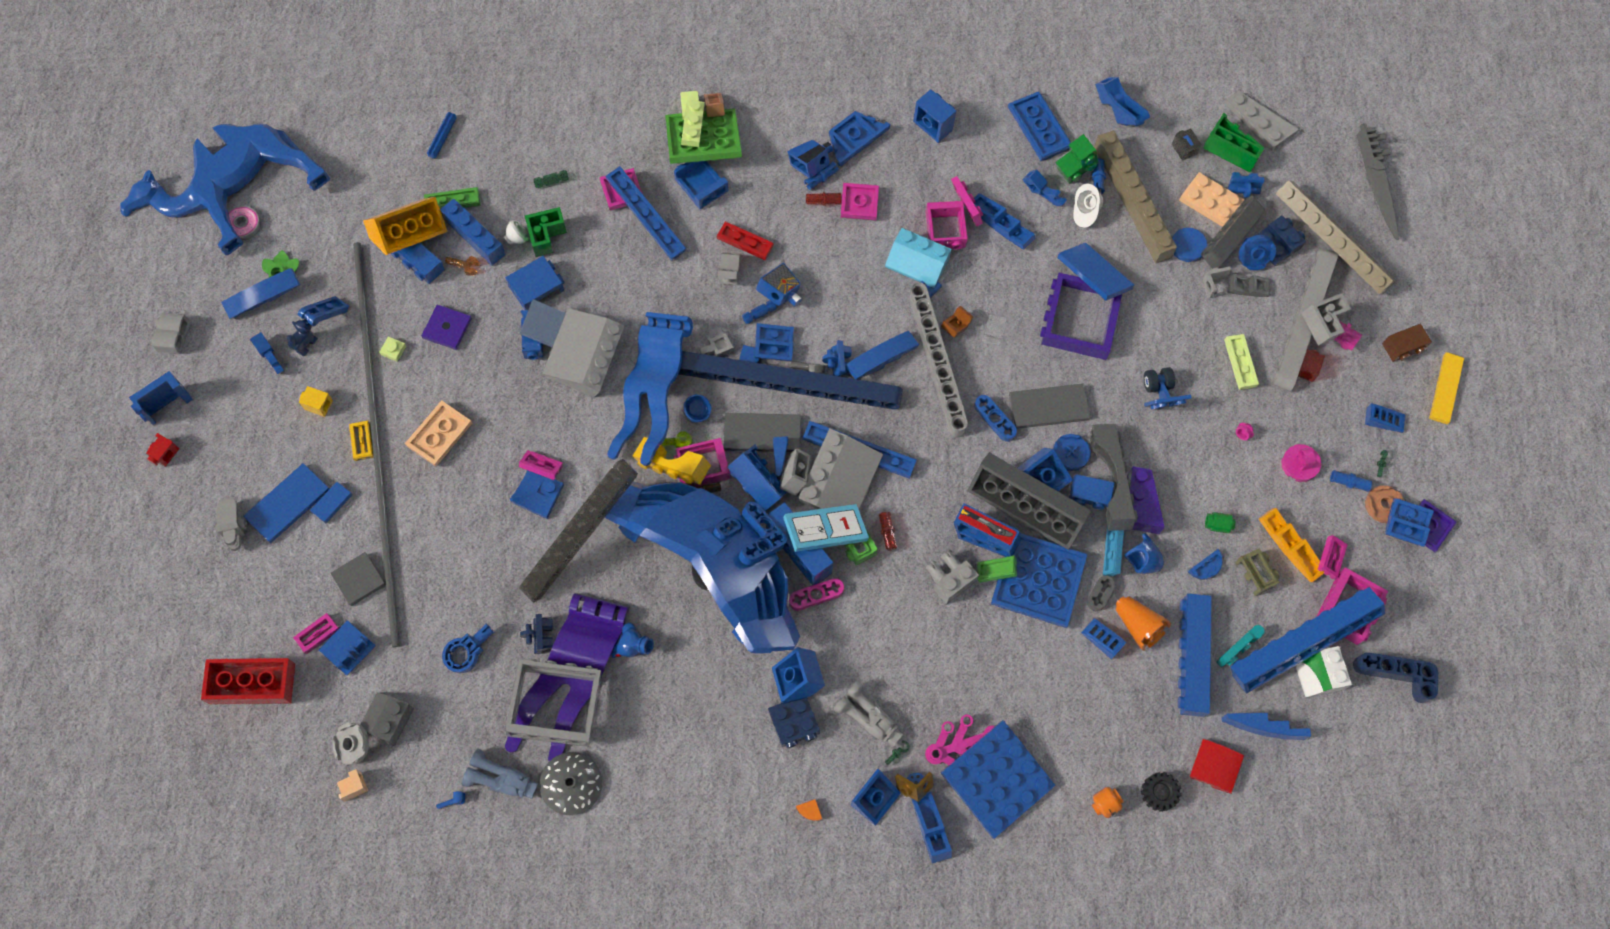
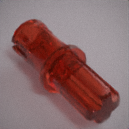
M823 191V193L806 194V204H823V206L825 204H841V192L825 193Z
M882 512L879 514L882 529L880 533L884 537L886 549L892 551L897 549L894 534L896 529L892 524L891 512Z

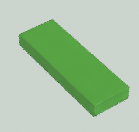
M478 187L424 195V199L436 197L440 209L452 199H455L464 208L481 206Z

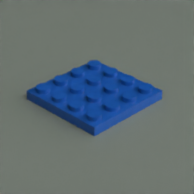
M1020 533L1021 541L1013 555L1017 559V576L997 580L991 605L1067 628L1088 554L1070 548L1068 550L1060 545Z
M1004 720L1000 721L940 772L993 839L1056 786Z

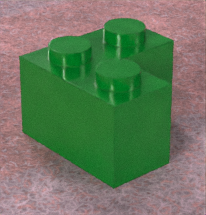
M1084 134L1069 144L1070 152L1055 162L1057 169L1069 184L1078 181L1085 172L1092 171L1099 163L1096 149Z
M560 207L525 215L535 257L553 253L549 237L567 233Z

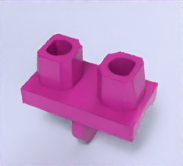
M1339 321L1345 332L1334 340L1340 343L1341 347L1345 350L1349 349L1352 351L1362 337V334L1350 328L1352 324L1348 323L1346 325Z

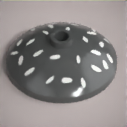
M567 752L554 757L545 766L540 777V792L544 802L553 811L563 815H577L587 811L598 800L602 790V776L598 766L588 756L577 752ZM567 779H573V785L567 786Z

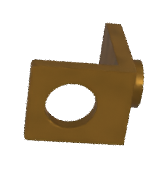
M931 772L917 785L899 774L895 776L897 789L904 796L911 797L917 802L934 786ZM928 781L926 788L923 790L924 784Z

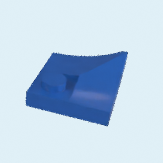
M527 470L520 485L511 496L510 501L523 509L548 519L564 484Z

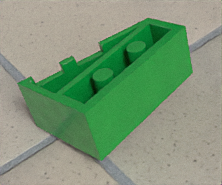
M1223 113L1210 133L1203 149L1250 173L1264 147L1249 134L1245 135L1239 129L1240 126L1237 123L1233 124L1227 119L1228 115Z

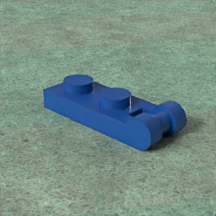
M334 296L302 307L298 311V316L302 319H307L310 325L316 326L320 321L346 313L349 306Z

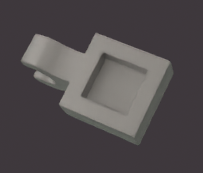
M726 333L708 339L709 345L701 347L699 354H715V356L720 357L732 352L733 346Z

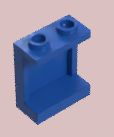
M707 161L686 162L680 164L674 170L676 182L699 209H702L729 191L728 181L725 177L720 178Z
M544 256L505 277L508 287L524 310H529L533 299L539 301L558 289L560 292L564 291L563 284L565 282L560 274L556 275L554 265L550 260L547 261Z
M170 371L129 397L133 403L131 408L135 413L140 415L144 422L149 421L152 425L156 424L152 415L178 397H181L186 404L193 400L184 386Z

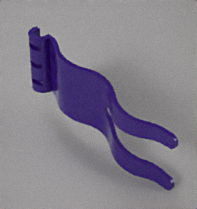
M574 593L569 606V615L553 644L547 661L557 662L558 665L572 663L581 668L591 666L601 670L602 678L610 655L622 634L625 617L630 607ZM584 601L582 611L580 612L578 611L579 603ZM597 606H602L599 616H596ZM615 610H619L617 621L613 620ZM540 674L519 705L516 724L530 726L543 704L562 685L568 684L571 688L560 708L554 729L571 731L578 714L591 698L593 681ZM507 737L505 749L510 753L516 752L523 738ZM551 742L548 760L550 761L554 757L563 754L566 744Z

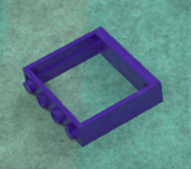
M1058 273L1057 278H1053L1050 288L1053 290V295L1049 294L1047 305L1050 308L1049 311H1045L1043 321H1046V325L1041 328L1040 337H1043L1041 345L1107 360L1111 351L1122 294L1111 300L1102 345L1052 334L1051 330L1061 286L1098 294L1081 278Z

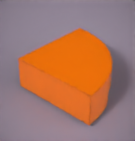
M816 799L796 806L797 811L804 818L812 821L822 820Z

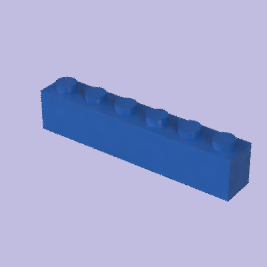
M1187 593L1180 601V611L1183 612L1179 622V629L1182 630V637L1179 640V649L1182 650V657L1179 658L1178 667L1181 669V676L1178 679V688L1181 689V696L1178 697V708H1180V715L1206 717L1210 714L1211 596Z

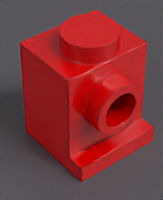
M157 433L155 435L157 437L156 441L149 446L146 452L149 456L147 460L156 466L161 464L166 467L180 448L171 440Z

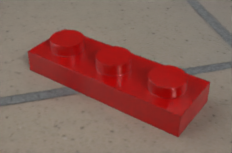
M726 221L717 234L718 240L763 260L767 259L774 246L773 242Z

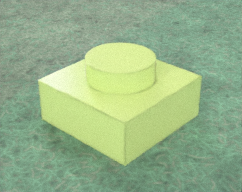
M388 337L379 353L398 362L406 345L403 342Z

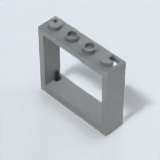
M530 658V660L519 659L505 730L507 737L589 747L601 681V670L591 666L581 668L572 663L558 665L554 661H545L543 663L537 662L533 658ZM526 672L593 681L585 733L516 724Z

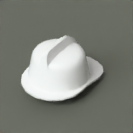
M1084 184L1079 187L1075 196L1074 221L1083 228L1091 226L1096 221L1099 210L1103 206V197L1092 184Z

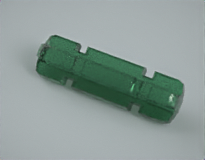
M562 170L558 174L555 172L544 175L543 178H534L533 181L536 188H541L543 185L548 186L559 183L560 180L562 182L567 181L569 176L566 170Z

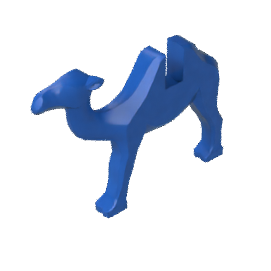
M219 124L212 128L226 146L212 154L198 138L193 145L194 174L188 187L182 194L177 197L168 195L155 180L152 172L148 170L144 174L143 179L132 185L128 197L120 203V211L123 216L127 217L132 211L151 205L159 213L173 218L206 209L222 233L218 247L227 256L244 243L232 227L226 206L227 197L238 192L248 184L266 161L294 166L305 171L308 174L307 184L313 191L318 190L329 182L330 177L319 164L299 149L282 130L274 129L267 124H252L249 126Z

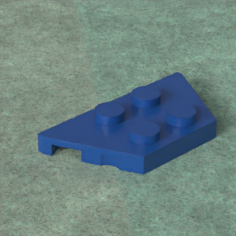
M854 111L830 129L829 137L838 165L841 167L888 131L891 125L888 122H885V124L876 121V118Z

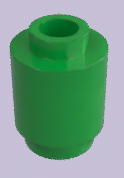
M1207 513L1205 528L1210 531L1229 534L1231 530H1234L1236 520L1233 519L1231 514Z

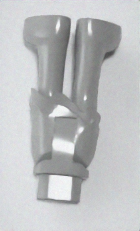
M857 681L833 710L839 714L846 713L850 715L868 733L877 739H882L884 743L887 741L894 747L903 734L876 702L875 705L872 704L863 695V685ZM849 699L856 702L859 706L866 710L869 713L868 717L864 715L861 711H859L851 703Z

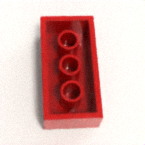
M289 658L206 659L201 700L208 704H291L295 663Z

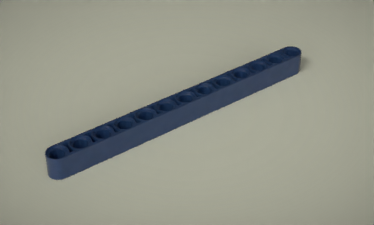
M682 351V363L678 373L679 375L894 410L900 408L903 389L895 385Z

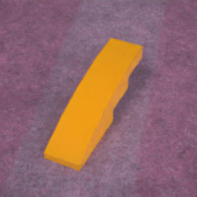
M1272 508L1259 518V521L1278 547L1310 582L1315 581L1324 574V571L1318 570L1320 560L1307 540L1300 538L1292 524L1286 523L1277 508Z

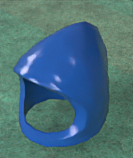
M1143 533V541L1126 552L1124 557L1133 565L1136 573L1150 574L1158 572L1164 565L1163 555L1146 533Z

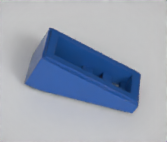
M1372 403L1367 407L1365 425L1400 433L1404 432L1405 414ZM1396 418L1399 419V426L1395 425Z
M788 436L773 438L775 473L777 477H781L789 440Z
M1095 618L1081 632L1111 660L1127 643ZM1096 626L1098 629L1093 635L1089 633ZM1102 631L1104 635L1097 639L1096 636ZM1106 637H1109L1110 640L1104 644L1103 641ZM1113 642L1117 644L1113 649L1109 647Z

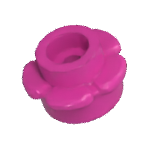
M1242 422L1236 429V435L1241 440H1248L1254 436L1253 427L1248 423Z

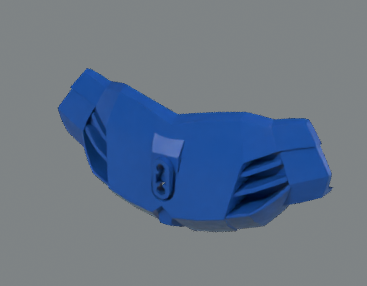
M623 478L609 480L605 496L602 498L600 515L618 524V528L623 535L634 543L641 536L690 561L707 586L721 612L734 627L732 633L739 642L745 645L750 653H771L772 651L794 650L796 648L800 635L787 608L789 580L776 553L753 565H746L740 561L738 555L742 547L760 538V536L743 515H740V511L702 488L698 489L682 482L646 486ZM759 545L760 549L767 551L764 545Z

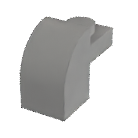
M726 252L721 254L720 269L718 270L719 283L738 284L741 254Z

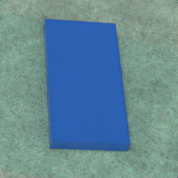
M1039 91L1008 104L1010 112L1040 161L1070 150L1069 144L1071 142Z
M1086 242L1058 254L1057 258L1105 301L1133 290L1134 284Z
M302 463L243 517L271 544L327 493L329 488Z

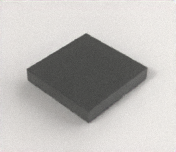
M366 552L331 572L332 577L350 606H353L386 585Z

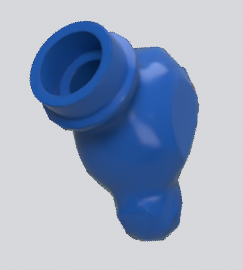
M627 623L623 626V635L618 644L615 645L610 656L612 658L621 656L630 658L638 653L642 655L650 654L654 648V641L648 636L642 637L636 631L637 628L634 624Z

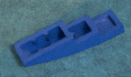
M980 193L974 197L975 207L979 206L983 213L981 219L1007 240L1023 250L1035 240V234L1022 227L1021 221L1007 214L1005 207Z
M290 268L254 284L221 303L229 319H234L248 310H253L266 302L277 299L301 284L293 269Z
M908 330L866 351L848 362L845 366L854 379H860L883 369L886 364L900 359L903 354L916 349L919 344Z
M1228 713L1221 717L1224 723L1261 736L1288 740H1306L1311 737L1310 728L1290 729L1289 721H1268V713Z

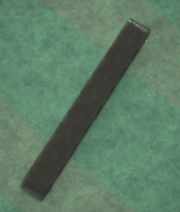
M624 459L617 461L521 583L519 589L533 603L543 597L636 479L638 473Z

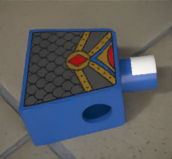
M784 262L761 277L756 287L759 293L778 306L789 301L796 307L802 300L797 294L801 284Z

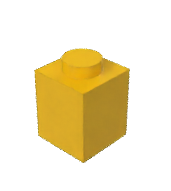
M309 386L301 393L299 403L304 410L323 417L326 416L333 402L328 393Z

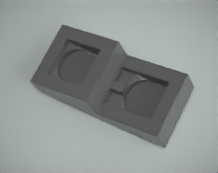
M1232 274L1229 279V293L1268 297L1269 279L1256 275L1248 278Z

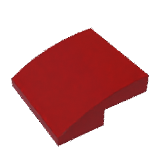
M1203 739L1190 778L1209 784L1212 788L1232 794L1244 755L1220 744Z

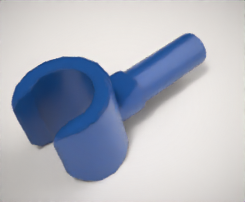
M462 791L453 792V799L436 804L437 809L453 804H464L465 793Z

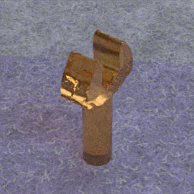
M470 256L466 261L446 257L445 264L464 268L465 274L468 276L477 274L476 269L470 268L471 265L481 266L480 262L473 256Z

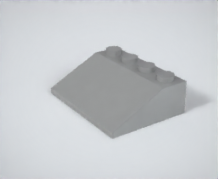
M568 308L542 375L595 397L600 392L624 325L606 317Z
M829 428L808 475L807 485L803 487L800 493L799 502L815 509L857 504L859 510L883 454L845 434Z

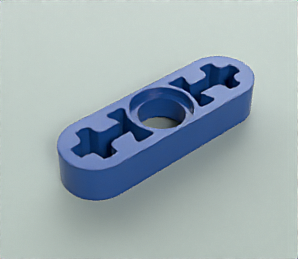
M980 395L977 397L974 408L1001 440L1005 442L1012 441L1017 433L1016 426L989 396ZM981 402H982V403H985V402H986L987 405H986V407H985V406L980 407V403H981ZM997 414L1000 416L1001 421L993 422L990 416ZM1005 429H1006L1007 431L1011 430V431H1012V432H1011V435H1010V434H1006V435H1005V434H1004Z

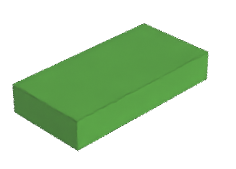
M1009 556L977 562V573L979 574L977 580L981 583L1016 577V557Z

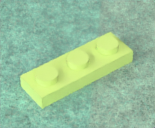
M687 100L681 145L699 147L704 102Z
M1244 334L1227 336L1224 341L1238 389L1257 387L1259 383Z

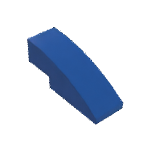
M928 792L919 802L912 799L932 864L952 858V849L932 793Z

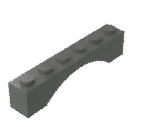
M1116 424L1092 425L1090 433L1092 450L1108 466L1115 485V494L1108 503L1105 514L1108 531L1132 530L1134 522H1137V511L1133 509L1134 496L1129 491L1130 479L1126 476L1127 464L1123 462L1124 449L1120 447V432L1117 431Z

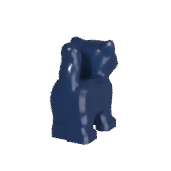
M307 319L296 322L292 321L297 331L293 335L287 336L289 347L303 357L308 353L307 344H315L318 340L311 331L312 325L307 322Z

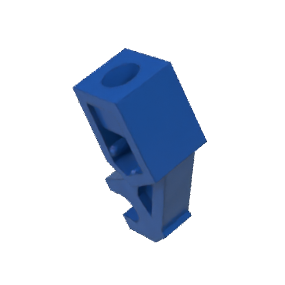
M1037 169L1030 171L1022 179L1032 193L1041 195L1053 205L1061 206L1067 201L1065 197H1059L1061 193L1059 190L1048 187L1047 180Z
M262 332L250 338V341L262 358H267L277 374L284 371L272 352L274 350Z

